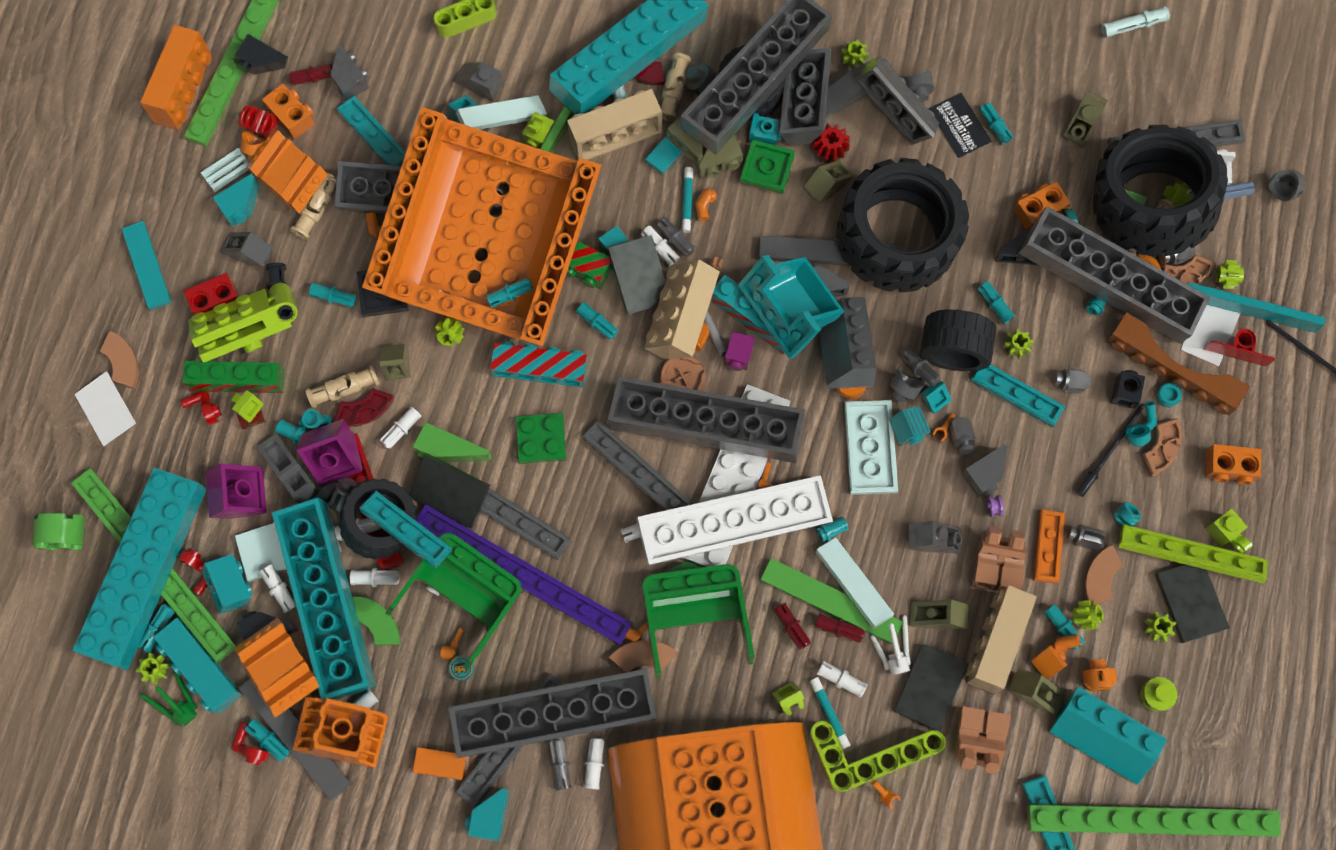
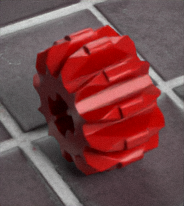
M248 105L244 106L240 112L238 124L255 134L268 137L273 128L277 129L279 120L276 116L262 109Z
M827 123L824 132L813 141L812 148L817 151V158L824 156L825 162L828 161V158L835 162L838 157L841 159L845 157V152H848L850 149L848 144L850 136L846 135L845 128L839 130L838 124L831 128L829 123Z

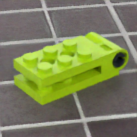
M277 283L270 288L269 296L264 288L250 295H241L235 301L228 304H219L213 310L197 313L191 319H188L191 341L195 348L198 347L199 356L203 363L292 327L291 322L296 319L298 311L291 288L287 284Z

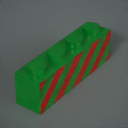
M577 241L566 276L570 278L575 276L581 279L586 286L601 289L613 269L610 257Z
M184 361L182 384L190 392L244 393L247 390L251 393H283L285 370L279 363L207 361L203 363V361Z

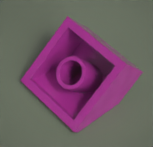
M344 419L302 434L296 451L320 486L362 472L363 468L356 438Z
M219 464L206 471L209 518L233 519L267 513L263 467Z

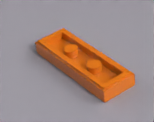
M1044 509L1039 511L1033 581L1059 583L1065 512Z

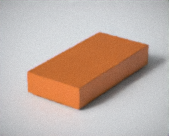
M417 747L413 773L463 780L467 757L457 758L456 753Z

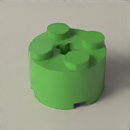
M60 513L34 514L33 548L52 551L59 549L81 551L84 545L85 516L73 514V517Z

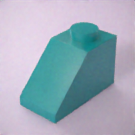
M252 173L213 197L232 227L244 223L253 213L260 186Z
M499 790L472 810V815L467 816L465 830L469 831L468 836L501 841L510 790Z

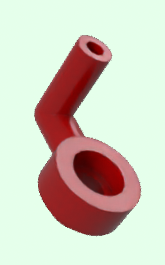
M201 391L180 400L183 408L202 402L200 404L201 410L209 425L218 423L219 417L222 416L217 403L212 404L207 391Z
M190 548L187 551L182 549L177 559L202 573L205 563L199 560L201 555ZM202 576L193 589V592L199 596L207 588L204 576Z
M240 722L231 748L234 752L245 756V762L260 766L261 761H267L270 752L243 744L247 734L245 728L249 727L248 723Z

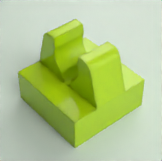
M247 390L243 395L235 393L231 398V401L235 403L232 410L249 423L264 405L254 394Z
M794 682L772 693L777 704L787 715L792 714L790 706L795 703L800 709L804 707L803 699L805 698Z

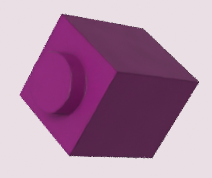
M732 332L724 365H728L730 369L735 371L747 370L755 337Z

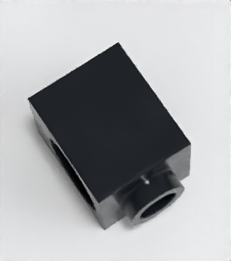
M1133 370L1121 371L1115 379L1111 404L1134 409L1141 401L1145 376L1138 375V372ZM1124 384L1130 385L1133 392L1127 391Z

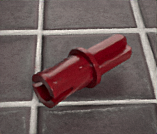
M329 63L317 67L309 66L308 69L290 72L289 78L292 85L308 82L314 84L317 80L332 78L331 72L325 73V71L331 70L333 65Z
M786 603L777 606L773 613H775L783 625L784 633L787 632L799 650L809 646L811 641L800 626L801 621L796 620Z
M821 613L815 628L835 634L837 638L841 636L858 643L862 641L865 633L864 629L843 622L844 619L839 621Z

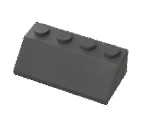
M831 48L810 50L785 78L780 135L789 146L810 144L824 132Z
M879 56L871 60L854 78L912 145L935 136L939 122L935 119L934 113L921 103L920 97L907 87L905 80L894 72L891 64L886 59Z
M865 297L841 298L837 302L845 312L837 320L822 327L819 332L827 389L874 387L877 368Z

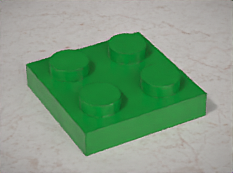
M752 139L740 183L783 194L796 151Z
M563 413L516 416L519 464L566 461Z

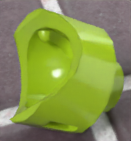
M1164 677L1148 680L1142 686L1139 693L1142 705L1147 710L1153 712H1162L1172 708L1178 698L1175 685Z

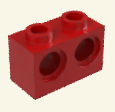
M227 272L183 291L193 315L200 312H208L219 304H228L239 297L234 282ZM224 292H229L227 297L220 298ZM203 301H208L204 307L199 308Z

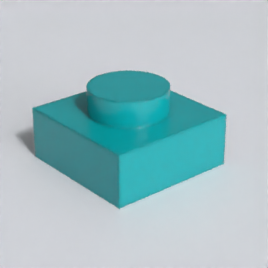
M941 381L921 393L928 410L933 414L952 401L945 384Z

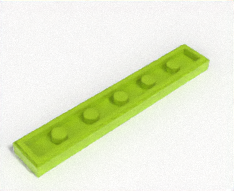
M1122 524L1120 528L1118 548L1262 584L1267 580L1268 559Z

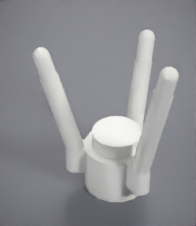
M906 615L902 616L904 655L903 652H900L893 623L889 624L895 654L888 655L889 661L875 636H870L883 662L884 669H890L891 675L910 671L909 665L911 661L909 657Z

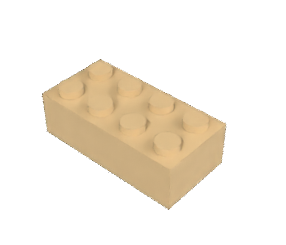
M652 89L638 91L634 96L626 99H617L612 104L598 106L588 113L576 114L567 120L570 142L578 160L579 158L589 160L661 133L662 111Z
M699 259L671 265L667 271L664 288L660 293L658 307L653 314L650 331L646 335L644 349L664 360L693 357L720 271Z
M1010 585L1003 591L1000 590L998 595H994L990 604V608L993 611L990 617H986L982 626V630L985 633L982 639H978L974 648V653L977 654L973 662L969 663L965 673L968 676L967 684L992 694H996L1005 688L1037 596Z

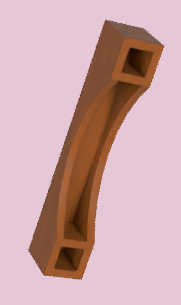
M1127 312L1107 340L1116 351L1128 354L1136 363L1146 365L1156 375L1166 377L1180 389H1185L1192 393L1197 400L1212 405L1221 414L1229 416L1237 410L1250 386L1230 374H1203L1178 364L1158 346L1147 324Z

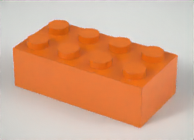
M174 25L140 101L147 114L156 124L179 130L181 124L187 118L189 105L194 102L195 91L198 85L202 83L204 70L212 59L211 52L199 31Z

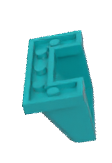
M769 255L762 256L738 284L740 290L789 359L795 358L821 331L822 327L837 320L845 312L806 257L775 264Z

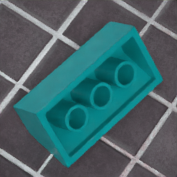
M1080 687L1070 691L1048 731L1050 734L1136 785L1140 783L1156 763L1168 740Z

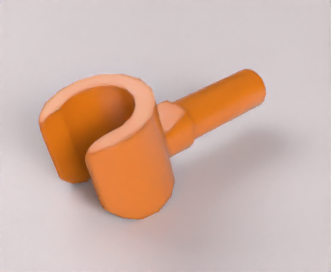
M950 413L944 424L933 431L932 437H934L936 432L941 431L944 437L940 442H943L947 437L948 427L956 415Z
M770 462L766 463L763 476L756 490L772 486V484L767 482L771 468Z
M647 622L639 630L631 627L625 639L631 643L639 641L645 630H647Z
M458 629L451 642V646H442L440 653L442 660L452 661L456 657L457 646L464 632L463 629Z
M876 780L871 782L880 793V801L893 809L891 806L893 799L900 801V797L890 789L883 788Z

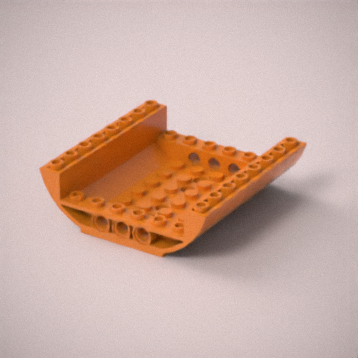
M421 107L362 288L483 329L543 346L602 165L583 158L575 161L448 120L443 113ZM501 183H506L510 187L506 195H499L497 192V187ZM500 205L502 207V214L499 217H492L490 215L492 206ZM479 249L487 250L488 257L485 261H478L476 259V252ZM472 271L480 272L481 279L479 282L471 283L468 277ZM525 278L531 280L533 290L515 297V301L509 300L494 308L490 306L486 294L505 287V284L511 285Z
M791 722L742 726L658 737L608 748L619 850H823L804 723ZM711 776L719 777L722 782L721 788L717 791H711L707 787V779ZM720 802L724 805L725 813L722 817L716 818L711 814L710 807L713 803Z

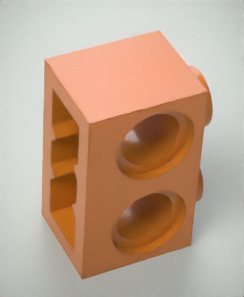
M281 84L265 96L262 101L267 110L278 118L280 125L295 140L315 124L312 118L314 113L306 103L303 105L300 103V97L293 88L288 89L284 84ZM301 116L299 119L293 120L295 117Z
M1057 182L1051 185L1046 183L1040 186L1035 193L1031 195L1027 193L1017 200L1013 211L1025 230L1031 229L1037 216L1046 206L1062 214L1064 210L1070 207L1071 203ZM1046 198L1053 199L1055 203L1048 202ZM1027 208L1034 209L1036 213L1029 212Z
M1213 444L1206 450L1205 477L1214 478L1216 482L1235 480L1238 484L1250 485L1261 477L1262 449ZM1217 460L1224 462L1225 469L1218 465ZM1242 462L1248 465L1249 471L1242 468Z

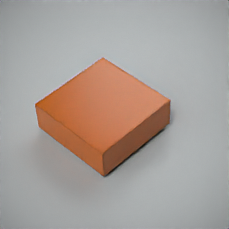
M1051 645L1031 660L1033 665L1047 680L1067 665Z

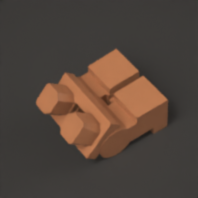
M989 526L986 533L981 534L970 587L992 591L996 586V592H999L1010 585L1022 590L1023 565L1026 556L1024 532L1013 530L1008 539L1001 537V528Z
M965 706L959 707L955 739V761L960 762L963 769L972 770L978 765L984 766L985 771L989 774H998L1006 752V737L1008 736L1011 715L992 711L985 712V710Z

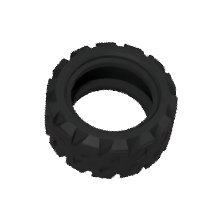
M1149 125L1148 129L1141 130L1136 128L1122 135L1120 142L1114 140L1106 148L1103 159H1100L1098 163L1093 195V212L1097 214V223L1105 235H1113L1112 241L1126 250L1136 249L1137 254L1157 256L1159 253H1165V256L1182 253L1188 247L1194 248L1208 237L1219 220L1228 183L1226 164L1222 155L1217 154V149L1205 137H1197L1194 131L1177 126L1176 129L1170 128L1168 125ZM1164 173L1175 176L1185 182L1191 188L1195 197L1178 207L1167 209L1152 208L1140 204L1131 198L1123 186L1132 178L1142 174Z
M900 158L898 163H895L892 159L875 163L872 170L865 169L854 180L852 187L847 192L836 227V238L840 241L838 249L845 263L852 264L851 271L864 282L874 281L873 287L890 292L899 288L900 293L917 291L923 286L928 287L948 271L965 242L969 229L967 225L969 220L966 200H962V192L953 179L946 180L944 172L930 163L923 166L919 160ZM891 200L913 204L921 209L930 219L935 231V243L923 250L913 252L893 249L881 242L873 233L868 222L867 211L881 202Z

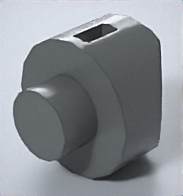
M705 63L691 66L686 73L687 88L699 96L715 79L717 72Z
M928 69L916 76L902 77L907 87L920 97L921 103L929 99L928 95L934 91L932 73Z
M1294 169L1277 172L1269 181L1270 191L1282 201L1299 198L1306 188L1304 176Z
M898 367L889 381L890 387L894 389L891 395L900 402H905L907 398L916 399L925 385V381L921 377L905 375Z

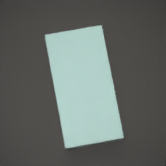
M892 401L844 402L850 495L898 493L894 431L889 421L893 417Z
M328 507V510H329V513H330V517H331V521H332L333 528H334V532H335L334 522H333V519H332V515H331L330 509H329V507ZM275 523L235 536L248 582L262 578L258 572L271 564L277 573L287 570ZM337 539V543H338V546H339V550H340V552H341L342 549H341L339 540Z

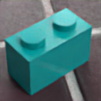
M233 554L204 564L202 574L219 615L248 605L252 596V590L249 583L244 582L241 563L235 560Z

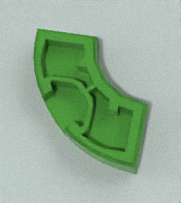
M353 597L359 623L369 627L374 636L375 645H401L398 626L391 615L385 614L387 610L370 599Z

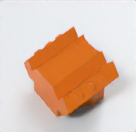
M273 128L246 166L267 190L289 209H293L299 214L328 175L309 155L303 153L290 139L285 138L275 128Z
M278 618L234 648L252 684L275 718L319 687L315 676L309 670L306 661L299 654L290 635L286 632Z
M306 697L292 750L316 757L339 760L348 764L376 768L389 716L364 706L328 698L324 700Z

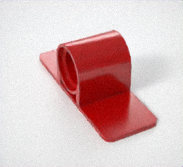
M1249 329L1239 330L1228 340L1227 344L1211 341L1204 348L1211 352L1261 366H1268L1275 361L1274 357L1255 352L1256 335ZM1238 339H1241L1244 342L1245 346L1242 345Z

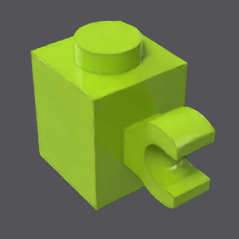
M534 112L522 132L524 144L540 149L555 121Z
M1232 508L1204 528L1220 547L1230 542L1237 552L1243 553L1253 546L1246 537L1240 534L1248 526Z

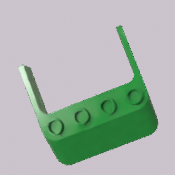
M446 533L441 535L439 539L450 546L452 552L436 569L423 560L385 614L390 616L414 581L421 580L486 626V633L463 665V668L467 670L476 660L519 596L521 584L516 577L456 535Z
M731 564L652 574L645 578L643 582V598L655 679L660 678L661 675L655 632L662 629L735 619L741 625L748 665L753 664L755 654L740 573L735 566Z

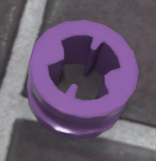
M996 495L995 498L987 496L986 503L989 516L994 517L995 514L1003 516L1004 505L1001 495Z

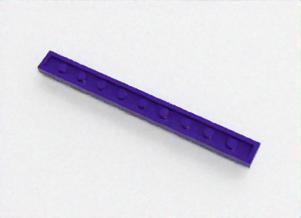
M426 504L416 519L419 524L438 538L446 533L456 535L516 577L521 584V589L620 646L628 630L633 625L621 616Z

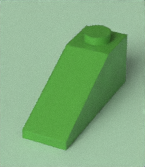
M426 422L413 445L417 457L423 460L426 454H430L444 462L490 461L492 458L489 450Z

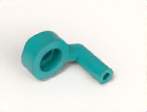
M1147 401L1145 403L1147 422L1143 425H1132L1126 429V439L1129 444L1141 447L1151 440L1150 431L1157 425L1154 401Z

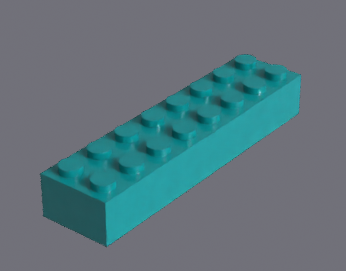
M647 0L551 73L549 90L575 115L590 112L704 23L709 5L704 0Z
M157 468L153 469L72 651L128 671L207 490L200 483Z
M315 498L272 512L315 679L319 685L320 698L324 700L326 698L338 700L377 687L327 502L320 498Z

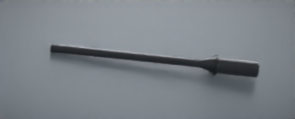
M1269 320L1267 325L1336 374L1334 366Z
M1141 403L1096 468L1088 471V475L1076 490L1079 496L1084 497L1095 480L1099 478L1100 469L1125 436L1126 429L1132 426L1142 412L1145 404Z

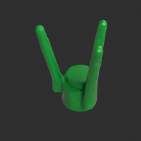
M174 672V676L187 703L180 701L176 704L159 686L155 690L172 707L171 712L144 693H141L140 697L171 719L176 726L185 727L198 715L195 711L198 706L193 702L180 675Z

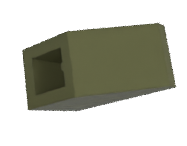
M1087 91L1063 136L1084 146L1108 100Z
M735 134L716 155L707 149L699 165L700 179L706 177L713 178L720 172L726 170L733 171L742 165L743 153Z

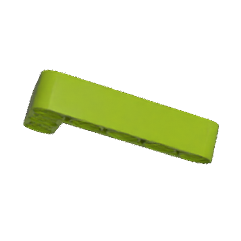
M463 0L438 10L434 14V22L438 34L447 38L492 21L497 14L494 0Z
M819 721L815 723L809 732L810 740L829 786L832 790L839 793L941 752L946 744L943 734L933 730L848 765L836 734L828 722ZM817 727H823L827 730L828 736L825 740H819L815 736V729ZM929 736H933L938 740L937 749L934 750L928 747L927 738ZM909 745L915 749L916 755L913 759H909L904 755L905 746ZM827 750L836 752L838 757L836 763L831 764L826 761L825 753ZM883 755H889L892 758L893 765L891 768H885L881 764ZM865 764L869 767L870 775L868 778H862L858 774L859 765ZM837 774L846 776V787L841 788L836 785L835 776Z

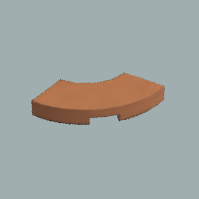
M1195 254L1184 265L1170 266L1165 264L1162 271L1185 284L1188 282L1199 284L1212 272L1216 263Z
M109 331L100 352L107 356L112 363L113 374L111 380L114 383L135 390L139 378V364L135 353L122 337Z
M1178 418L1157 424L1154 427V445L1148 452L1142 455L1150 477L1156 476L1165 470L1174 461L1182 439Z
M1113 545L1100 552L1093 559L1087 571L1084 582L1086 600L1095 601V605H1100L1113 599L1111 592L1112 578L1118 570L1124 567Z
M642 640L626 644L617 649L609 659L625 673L642 666L653 667L650 641ZM656 642L662 672L678 652L666 644Z

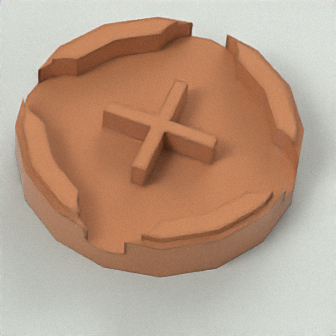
M693 357L669 359L661 369L660 384L703 391L705 387V370L702 364Z

